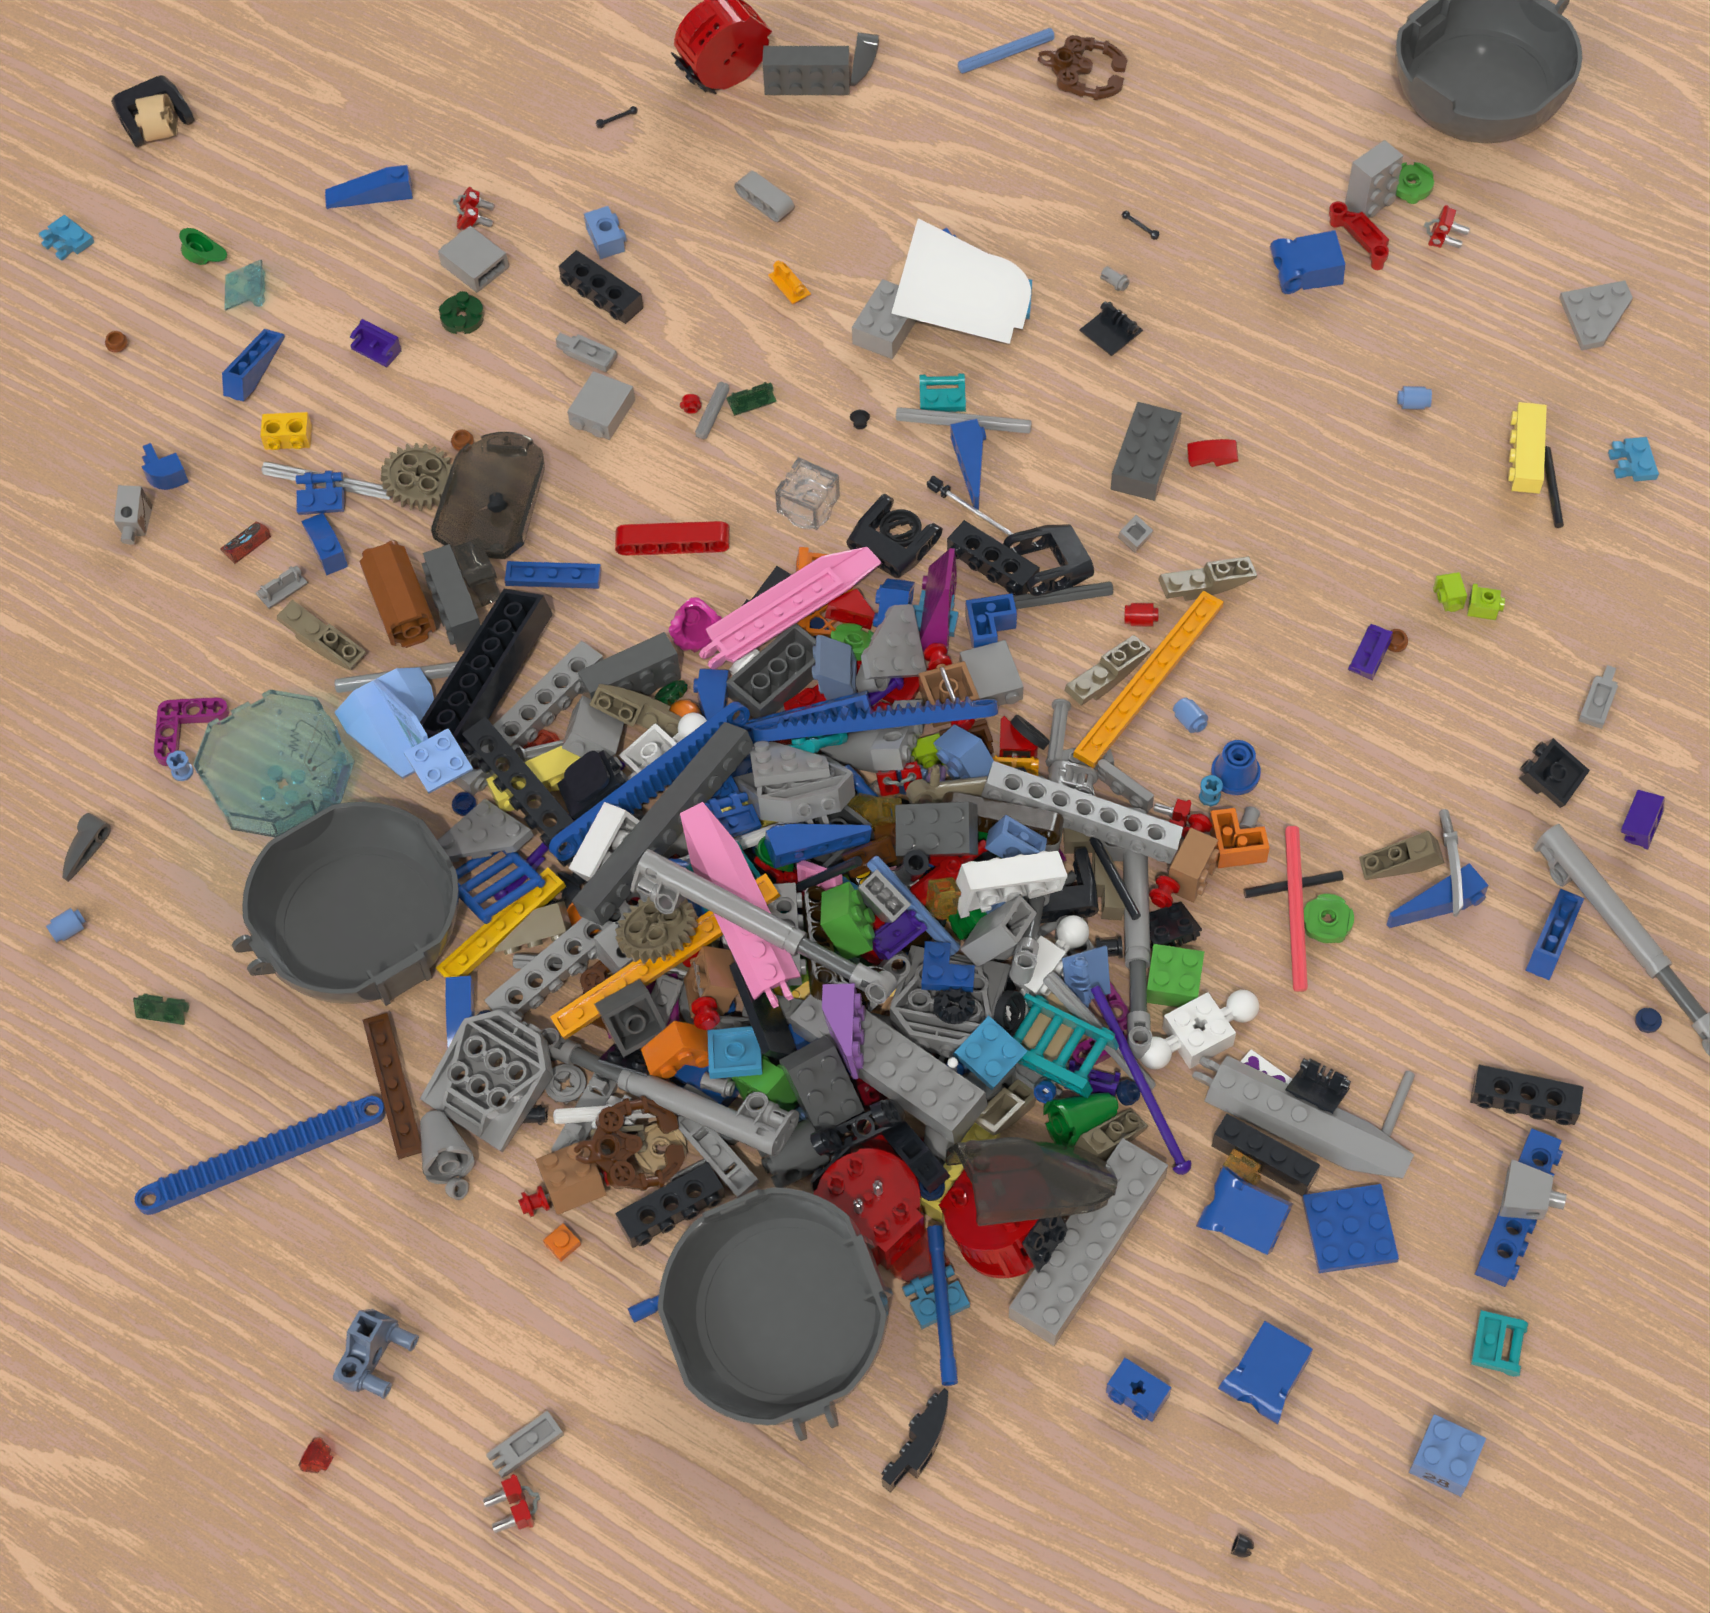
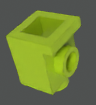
M1460 572L1436 576L1433 591L1434 593L1437 592L1438 601L1443 604L1445 612H1456L1464 609L1467 593Z
M1473 583L1469 596L1467 616L1496 620L1498 612H1503L1505 598L1501 597V590L1478 587V584Z
M939 733L918 739L916 748H913L911 756L923 768H931L938 763L946 765L937 757L936 753L938 751L933 744L940 737Z

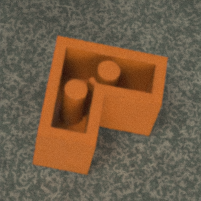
M1235 808L1213 810L1210 812L1209 820L1212 824L1210 835L1218 839L1217 849L1220 850L1216 860L1218 862L1217 868L1267 862L1270 847L1265 826L1240 829Z
M673 1021L641 1048L649 1074L666 1079L673 1077L684 1065L696 1066L698 1068L709 1066L708 1030L699 1029L694 1024Z

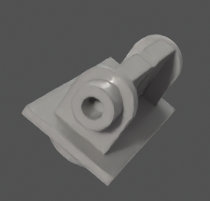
M297 565L295 567L290 566L277 579H273L264 586L261 585L256 595L270 609L306 585L307 581L301 576L302 572Z

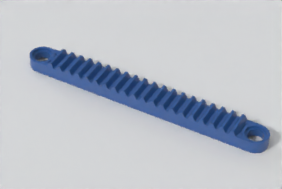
M967 696L964 702L956 698L954 703H951L949 699H946L944 704L936 700L935 705H931L929 701H926L925 706L917 702L915 707L907 703L905 708L897 704L895 709L887 705L884 711L880 706H877L875 712L868 707L865 713H863L861 708H858L856 714H853L851 709H849L846 715L840 710L837 716H834L832 712H828L827 717H824L822 713H819L817 718L809 714L807 719L799 715L798 720H795L793 716H789L788 721L780 717L778 722L753 726L752 733L753 740L756 742L985 718L998 714L997 700L994 699L971 701Z
M737 701L727 705L558 833L551 840L549 851L561 861L575 855L604 802L624 809L633 815L635 808L641 809L643 802L649 803L650 797H657L658 791H665L664 786L673 783L672 780L680 775L724 722L742 728L749 720L750 712L748 708ZM740 710L739 716L733 720V715ZM567 842L565 849L559 852V847Z
M368 1096L355 1102L349 1101L345 1106L339 1105L335 1110L329 1109L325 1114L319 1113L315 1118L309 1117L305 1122L299 1121L295 1126L289 1125L286 1130L279 1129L276 1134L270 1133L266 1138L260 1137L256 1142L250 1141L246 1146L240 1145L236 1150L230 1149L226 1154L220 1153L216 1158L210 1157L206 1162L200 1161L196 1166L190 1165L186 1170L180 1169L176 1174L170 1173L166 1178L160 1177L157 1182L138 1190L134 1198L135 1204L140 1212L146 1215L156 1214L378 1124L384 1119L386 1114L384 1104L377 1096ZM370 1105H377L379 1107V1111L373 1116L366 1115L365 1110ZM150 1194L156 1196V1200L151 1206L142 1205L145 1196Z

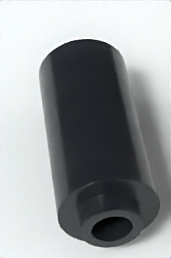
M920 850L908 852L896 866L895 875L905 885L914 884L928 869V857Z

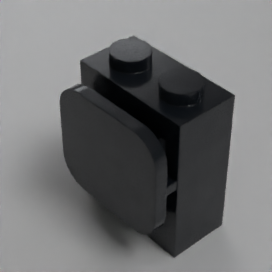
M604 750L599 753L589 751L565 770L564 779L558 782L557 785L569 814L574 820H577L628 781L627 776L620 770L622 764L615 755L610 756Z

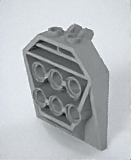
M825 754L821 756L827 757L830 777L755 787L753 773L733 777L740 793H747V803L753 804L758 817L761 820L790 824L804 821V824H813L812 819L819 817V824H829L827 815L840 812L855 796L852 771Z
M911 945L908 954L910 972L897 985L890 1006V1023L897 1032L929 1054H939L938 1060L946 1065L947 1058H956L953 1055L954 1052L988 1016L993 1019L997 1001L1005 992L1011 965L987 961L977 967L967 956L958 954L950 956V964L975 965L973 993H971V997L975 1000V1010L973 1016L967 1021L960 1024H948L941 1021L933 1010L934 997H937L940 991L921 990L925 948ZM949 1001V1007L955 1006L959 1008V1002Z
M495 1010L463 1020L420 1100L437 1111L443 1112L448 1118L503 1152L552 1079L553 1070L548 1042L541 1036L543 1031L531 1023L521 1022L522 1018L512 1011L506 1014L501 1010ZM479 1045H483L482 1051L475 1054V1049ZM503 1057L502 1064L495 1067L496 1060ZM523 1070L522 1077L515 1080L516 1073ZM465 1071L464 1078L457 1081L458 1074ZM486 1084L484 1091L477 1093L478 1087ZM506 1096L505 1103L497 1106L499 1099Z

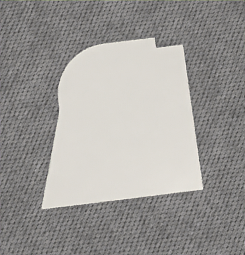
M918 219L891 314L1010 344L1013 328L1023 329L1031 297V287L1027 276L1014 263L1002 257L988 254Z

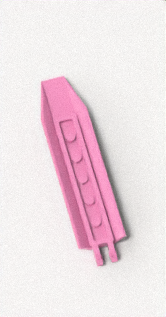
M868 547L821 556L706 628V632L712 642L700 651L699 656L704 660L713 656L717 650L720 652L710 659L707 664L712 670L722 666L726 660L734 663L851 589L882 564L881 561Z
M701 802L680 813L694 873L771 914L738 843L707 806ZM714 913L753 999H757L764 992L773 1008L779 1006V1001L772 989L781 986L783 995L788 1001L793 999L794 997L787 982L790 979L801 976L790 953Z

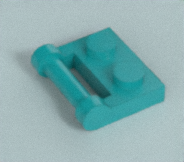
M958 373V376L926 377V374L919 375L920 409L966 412L965 373ZM958 385V388L927 389L926 386Z
M847 733L812 736L807 739L806 737L791 739L792 743L787 746L816 753L821 748L846 743L848 736Z
M1481 1310L1478 1318L1471 1365L1504 1372L1506 1375L1513 1377L1520 1376L1521 1366L1519 1362L1524 1333H1527L1528 1322ZM1506 1328L1513 1331L1508 1361L1501 1360Z

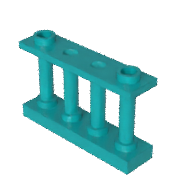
M1026 993L1024 999L1030 1010L1013 1038L1021 1044L1040 1013L1051 1018L1052 1021L1036 1047L1030 1051L1027 1050V1053L1017 1063L1088 1099L1093 1089L1087 1076L1105 1046L1117 1051L1119 1045L1115 1034L1105 1027L1099 1029L1050 1005L1042 996L1035 995L1033 997ZM1061 1024L1074 1029L1058 1058L1052 1062L1045 1059L1043 1054ZM1083 1035L1096 1040L1080 1069L1074 1073L1067 1070L1065 1065Z

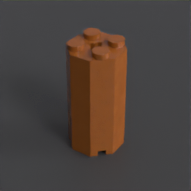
M391 540L386 544L365 549L362 552L363 558L359 562L391 645L396 646V643H400L402 647L408 648L425 642L429 638V631L431 630L433 633L436 630V626L405 547L399 545L396 540Z

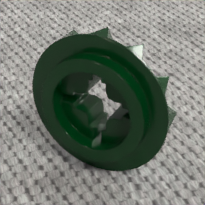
M684 680L672 681L662 687L656 693L654 699L671 706L686 693L688 689L687 684Z

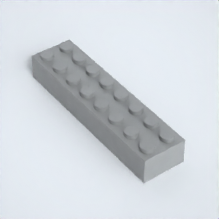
M810 994L789 1017L793 1031L809 1043L826 1036L835 1045L844 1067L848 1069L829 1033L822 1011V1000H817ZM865 1010V1021H861V1029H864L865 1040L864 1045H860L864 1066L863 1069H859V1078L890 1100H894L907 1112L955 1145L988 1106L986 1093Z
M1122 1138L1096 1177L1101 1187L1087 1205L1081 1203L1077 1205L1065 1223L1068 1229L1065 1239L1058 1244L1052 1253L1050 1261L1043 1266L1039 1273L1034 1269L1010 1305L1009 1318L1055 1346L1166 1178L1168 1165Z

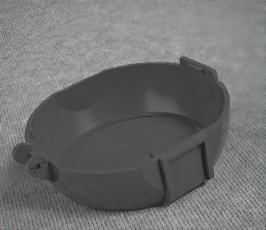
M1549 0L1426 1L1407 17L1406 23L1399 28L1396 40L1397 74L1402 90L1412 108L1426 123L1439 132L1467 142H1506L1527 135L1539 128L1555 115L1565 103L1576 84L1581 70L1582 47L1580 39L1572 23L1562 16L1570 0H1559L1556 5Z
M347 802L331 805L269 841L260 852L251 867L243 892V920L251 936L242 935L232 943V948L237 953L251 951L255 953L257 959L253 960L247 967V971L251 976L275 974L292 989L325 1002L359 1004L381 999L384 1005L387 1006L391 1003L390 1000L420 982L432 979L429 969L443 953L456 923L459 905V886L456 870L449 856L423 819L420 820L405 810L381 803Z
M773 1187L764 1190L757 1189L702 1213L703 1216L691 1224L675 1245L662 1275L658 1298V1313L684 1385L708 1407L737 1421L757 1425H781L792 1422L795 1433L800 1441L807 1439L805 1422L825 1414L831 1428L839 1426L835 1404L851 1394L874 1365L881 1350L888 1324L889 1305L887 1298L892 1296L893 1293L891 1288L884 1285L871 1249L875 1247L873 1241L862 1235L851 1217L831 1202L817 1195L791 1188Z

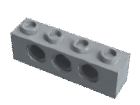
M923 700L894 701L891 708L895 709L897 704H900L902 708H905L907 703H910L912 707H915L917 702H920L922 706L924 704ZM925 724L880 729L870 749L874 770H903L907 761L911 758L913 748H916L917 740L922 735Z
M796 883L773 884L781 897L767 905L771 914L795 926L796 929L804 930L803 914L798 915L797 908H802L801 892L796 893ZM782 911H789L788 913H785V914L780 913V912H782ZM800 953L796 956L790 954L800 976L806 975V959H800ZM802 977L788 980V986L802 985Z

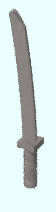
M1442 809L1439 815L1444 831V846H1447L1450 862L1453 916L1457 917L1463 908L1462 877L1457 848L1458 835L1457 831L1454 832L1449 811Z

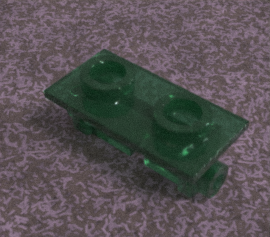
M763 382L761 385L752 387L751 390L746 389L736 393L732 392L726 398L734 416L777 402L772 392L774 389L771 382Z
M146 993L143 996L139 995L138 998H133L136 1018L185 1025L184 1012H188L189 1002H185L184 999L167 998L166 1002H163V997Z

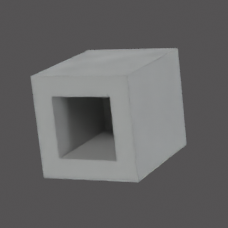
M1135 515L1120 531L1118 538L1136 553L1151 537L1153 530Z

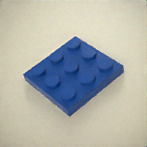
M1381 1184L1302 1196L1318 1273L1398 1262L1399 1256Z

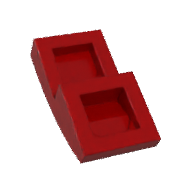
M1213 439L1187 444L1188 460L1191 467L1214 462L1216 467L1239 461L1236 440Z

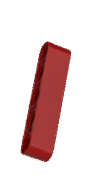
M722 521L624 524L618 526L615 530V551L624 556L718 553L727 551L730 546L729 525Z

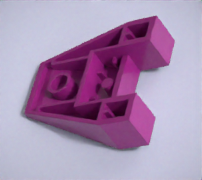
M953 548L948 549L929 566L927 576L923 575L922 590L926 591L919 635L923 653L930 644L941 643L946 646V656H948L952 595L956 593L957 565L955 549Z

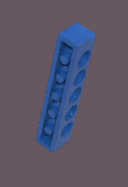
M868 690L750 719L742 729L747 730L752 743L755 744L756 741L753 740L752 727L759 724L778 722L780 717H783L785 721H788L789 716H793L795 720H798L799 715L807 719L809 714L817 718L819 713L827 717L828 712H832L834 716H837L840 710L846 715L849 709H851L853 714H856L858 708H861L863 713H865L867 708L870 707L872 709ZM782 740L767 741V742H778V741H782Z
M1531 1128L1518 1162L1548 1173L1554 1178L1555 1174L1550 1171L1553 1164L1558 1166L1563 1151L1559 1150L1562 1140ZM1533 1160H1540L1544 1166L1536 1165ZM1499 1210L1474 1275L1506 1287L1509 1279L1514 1281L1520 1268V1265L1515 1264L1518 1256H1524L1529 1244L1524 1239L1527 1233H1533L1537 1220L1499 1216ZM1506 1228H1514L1518 1234H1510ZM1503 1250L1507 1252L1509 1258L1501 1257L1497 1251Z

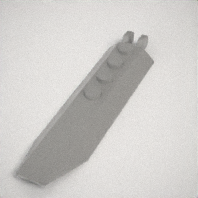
M1226 1056L1221 1065L1208 1058L1201 1057L1199 1063L1203 1067L1217 1072L1214 1079L1197 1071H1194L1192 1078L1210 1087L1204 1102L1347 1170L1403 1179L1414 1154L1371 1123L1338 1107L1333 1114L1320 1110L1316 1105L1303 1099H1298L1293 1094L1285 1091L1289 1084L1229 1056Z

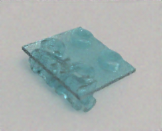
M258 260L225 275L224 310L231 309L249 300L257 307L263 305L265 302L263 293L265 292L264 277L266 272L262 268V260Z

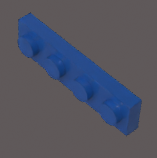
M507 561L504 581L506 586L599 589L601 565Z

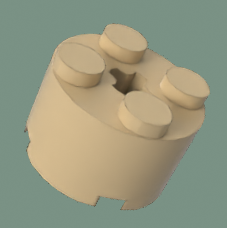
M167 94L136 99L139 114L135 115L137 126L143 128L146 142L169 138L178 134L177 118L173 119L172 111H175Z

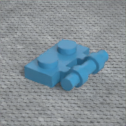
M951 1265L945 1267L946 1278L955 1275ZM932 1273L920 1279L916 1277L910 1280V1284L902 1287L906 1297L915 1293L918 1298L910 1302V1308L921 1330L937 1323L934 1292L927 1295L924 1291L925 1288L933 1285ZM959 1281L949 1285L947 1283L950 1316L969 1308L970 1303Z

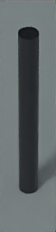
M1546 446L1544 467L1554 527L1562 528L1564 522L1551 447Z
M1091 837L1089 842L1131 919L1136 920L1140 918L1141 914L1100 839Z
M856 856L796 883V893L805 891L811 886H816L861 866L863 863L861 857Z
M1335 871L1303 877L1302 888L1342 881L1344 879L1343 872ZM1288 880L1245 888L1243 890L1245 898L1288 891Z

